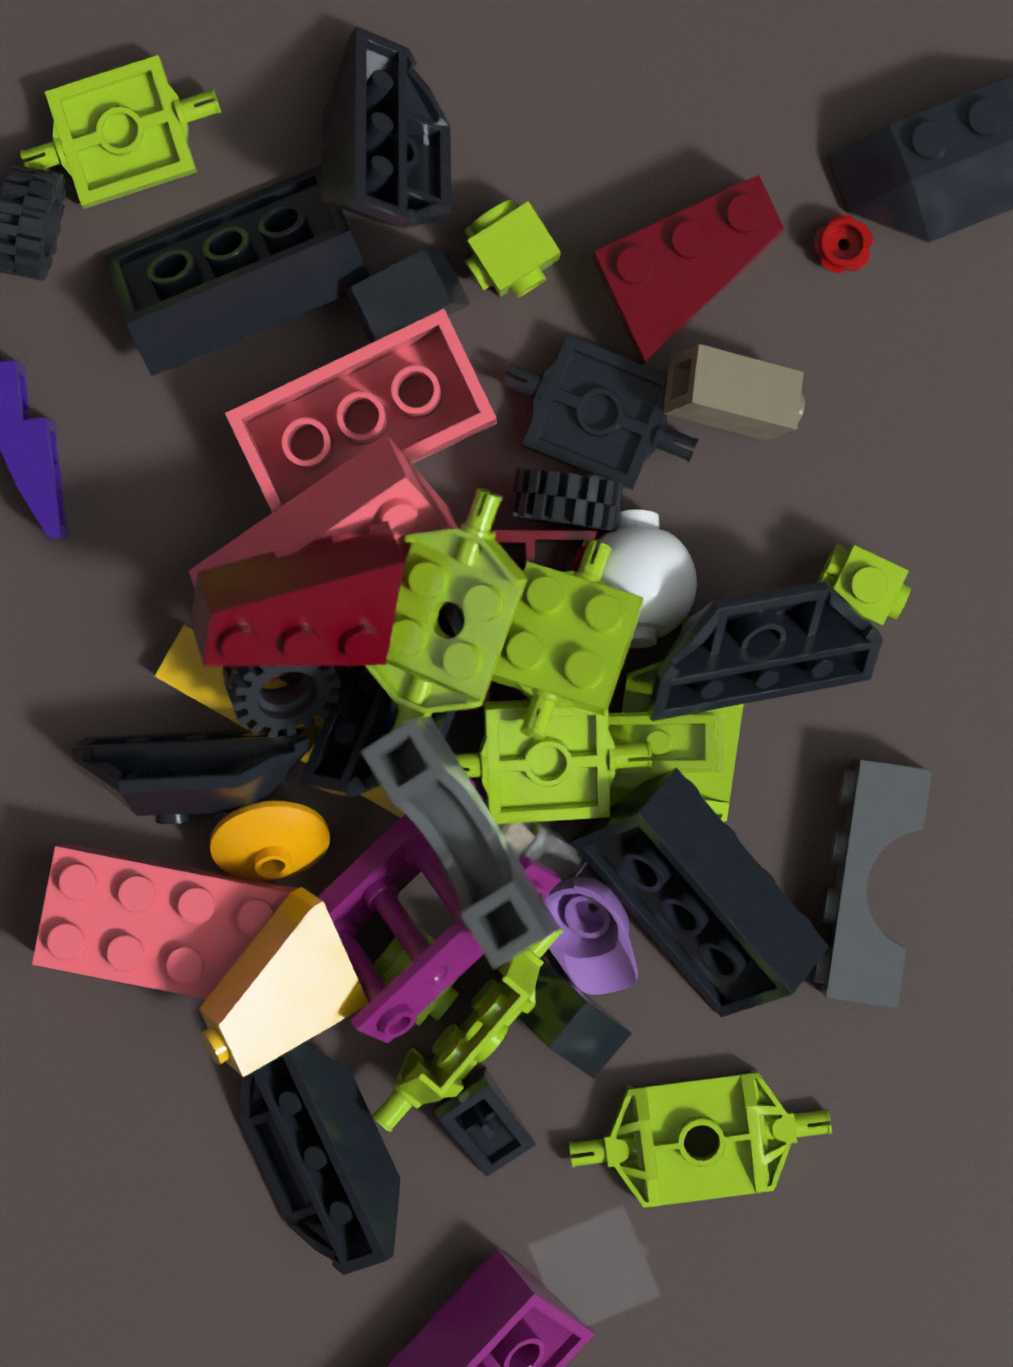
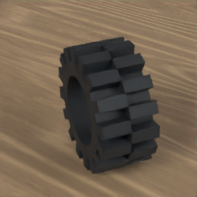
M16 164L12 165V170L9 169L7 180L3 183L1 189L2 198L0 200L1 273L43 281L47 277L48 270L52 266V255L56 253L58 246L56 241L61 232V217L64 215L65 205L62 203L66 196V188H64L65 177L62 174Z
M516 468L509 516L571 528L603 532L616 531L624 484L597 477L580 476L579 474H567L532 468Z
M223 666L224 684L237 719L242 726L247 723L249 731L256 735L263 728L266 737L277 738L279 729L284 728L287 737L297 735L295 726L302 723L308 731L317 726L313 717L317 714L325 719L331 713L328 703L337 704L340 696L337 688L341 687V683L335 666ZM285 672H301L293 682L286 686L275 689L262 688L268 680L276 675Z

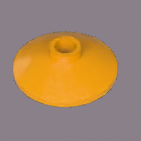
M265 801L239 808L219 821L210 836L211 856L222 870L239 878L257 881L284 879L308 870L322 859L330 844L329 828L325 819L310 807L288 801Z

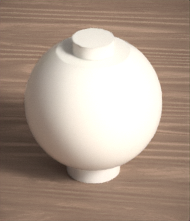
M648 510L619 512L617 530L606 532L595 539L598 549L601 542L612 549L600 580L612 588L643 597L644 606L629 648L651 647L656 645L657 638L663 637L677 628L690 612L697 590L696 570L693 560L682 542L673 534L659 529V515Z

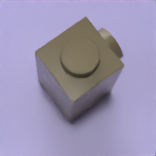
M697 344L670 356L663 414L768 441L797 430L798 422L803 415L805 398L803 393H801L804 372Z

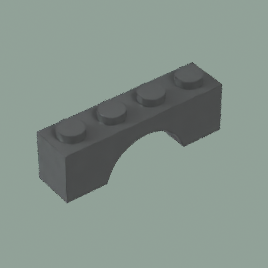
M431 716L413 718L361 751L394 806L403 811L416 824L439 856L458 895L460 914L493 968L512 960L561 929Z
M854 758L853 770L843 769L838 804L847 805L844 829H834L830 850V863L839 865L836 888L826 887L821 913V922L830 924L827 944L829 948L813 967V982L822 983L821 993L825 998L898 1009L906 948L886 936L874 921L867 901V881L873 863L885 847L904 835L924 830L932 770L859 758Z

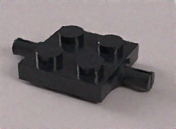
M569 334L565 338L556 362L545 372L544 376L510 363L507 374L528 383H523L505 375L501 386L534 398L533 419L523 441V447L601 479L623 483V488L631 491L634 489L644 462L656 451V448L684 459L688 463L690 462L694 452L673 444L672 441L694 450L699 439L666 427L667 415L663 414L667 374Z

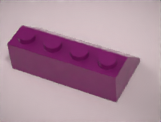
M497 1249L485 1262L475 1269L470 1279L445 1305L434 1313L428 1324L404 1349L400 1350L393 1357L387 1367H565L590 1341L595 1333L534 1274Z

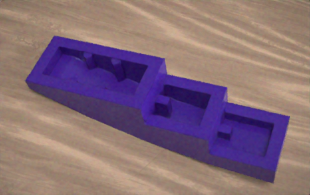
M16 360L0 362V451L17 488L47 537L57 541L69 539L55 421L47 417L31 419L25 365Z

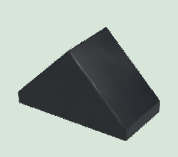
M428 248L405 258L346 290L370 343L442 309H445L447 315L470 305L446 252Z
M541 957L544 963L539 969L535 985L536 1005L528 1014L522 1011L517 1017L548 1048L594 1079L630 1037L632 1032L586 993L581 992L573 982Z
M487 1067L462 1082L464 1088L456 1097H446L436 1101L434 1111L441 1123L486 1177L534 1147L536 1143Z

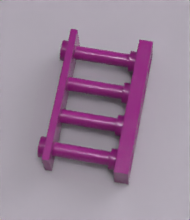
M481 777L469 778L487 808V792ZM406 814L317 897L324 902L363 992L370 1002L351 1022L356 1030L387 1044L395 1037L406 1033L414 1025L416 1017L484 954L460 914L458 895L442 861L421 830ZM526 855L520 860V863L545 901L547 894L561 879L555 871ZM420 872H422L456 920L433 944L429 943L398 899L399 892ZM377 913L381 915L413 961L389 985L383 980L355 939L357 932Z

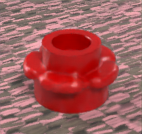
M836 215L828 220L826 227L818 229L814 238V249L816 253L821 255L820 262L828 271L841 274L845 270L855 272L863 268L870 259V252L868 250L873 244V237L865 223L854 220L850 215ZM839 240H847L849 248L841 250L838 247Z

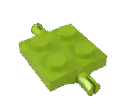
M159 55L45 91L54 120V141L27 150H21L20 154L25 167L43 170L62 164L72 176L81 206L86 209L198 173L188 144V122L222 112L214 88L180 100L169 85Z
M587 541L586 549L577 572H560L528 561L523 571L527 581L491 681L516 688L531 699L524 722L519 730L530 738L533 732L534 739H545V733L555 707H577L605 716L644 606V599L642 596L612 588L600 580L608 556L612 551L611 547L602 542L598 549L597 541Z
M531 699L484 702L485 734L479 747V753L454 755L468 778L481 777L487 792V809L496 824L610 817V787L616 769L652 767V751L649 741L646 743L614 745L608 731V708L605 716L577 707H555L545 733V739L537 740L534 739L533 732L530 738L519 731L524 722Z

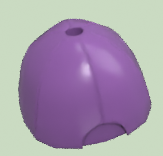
M588 876L572 877L556 885L547 894L544 902L559 927L564 930L549 947V950L565 973L581 992L590 995L607 994L631 987L638 978V969L629 939L628 916L620 900L609 887L599 880Z

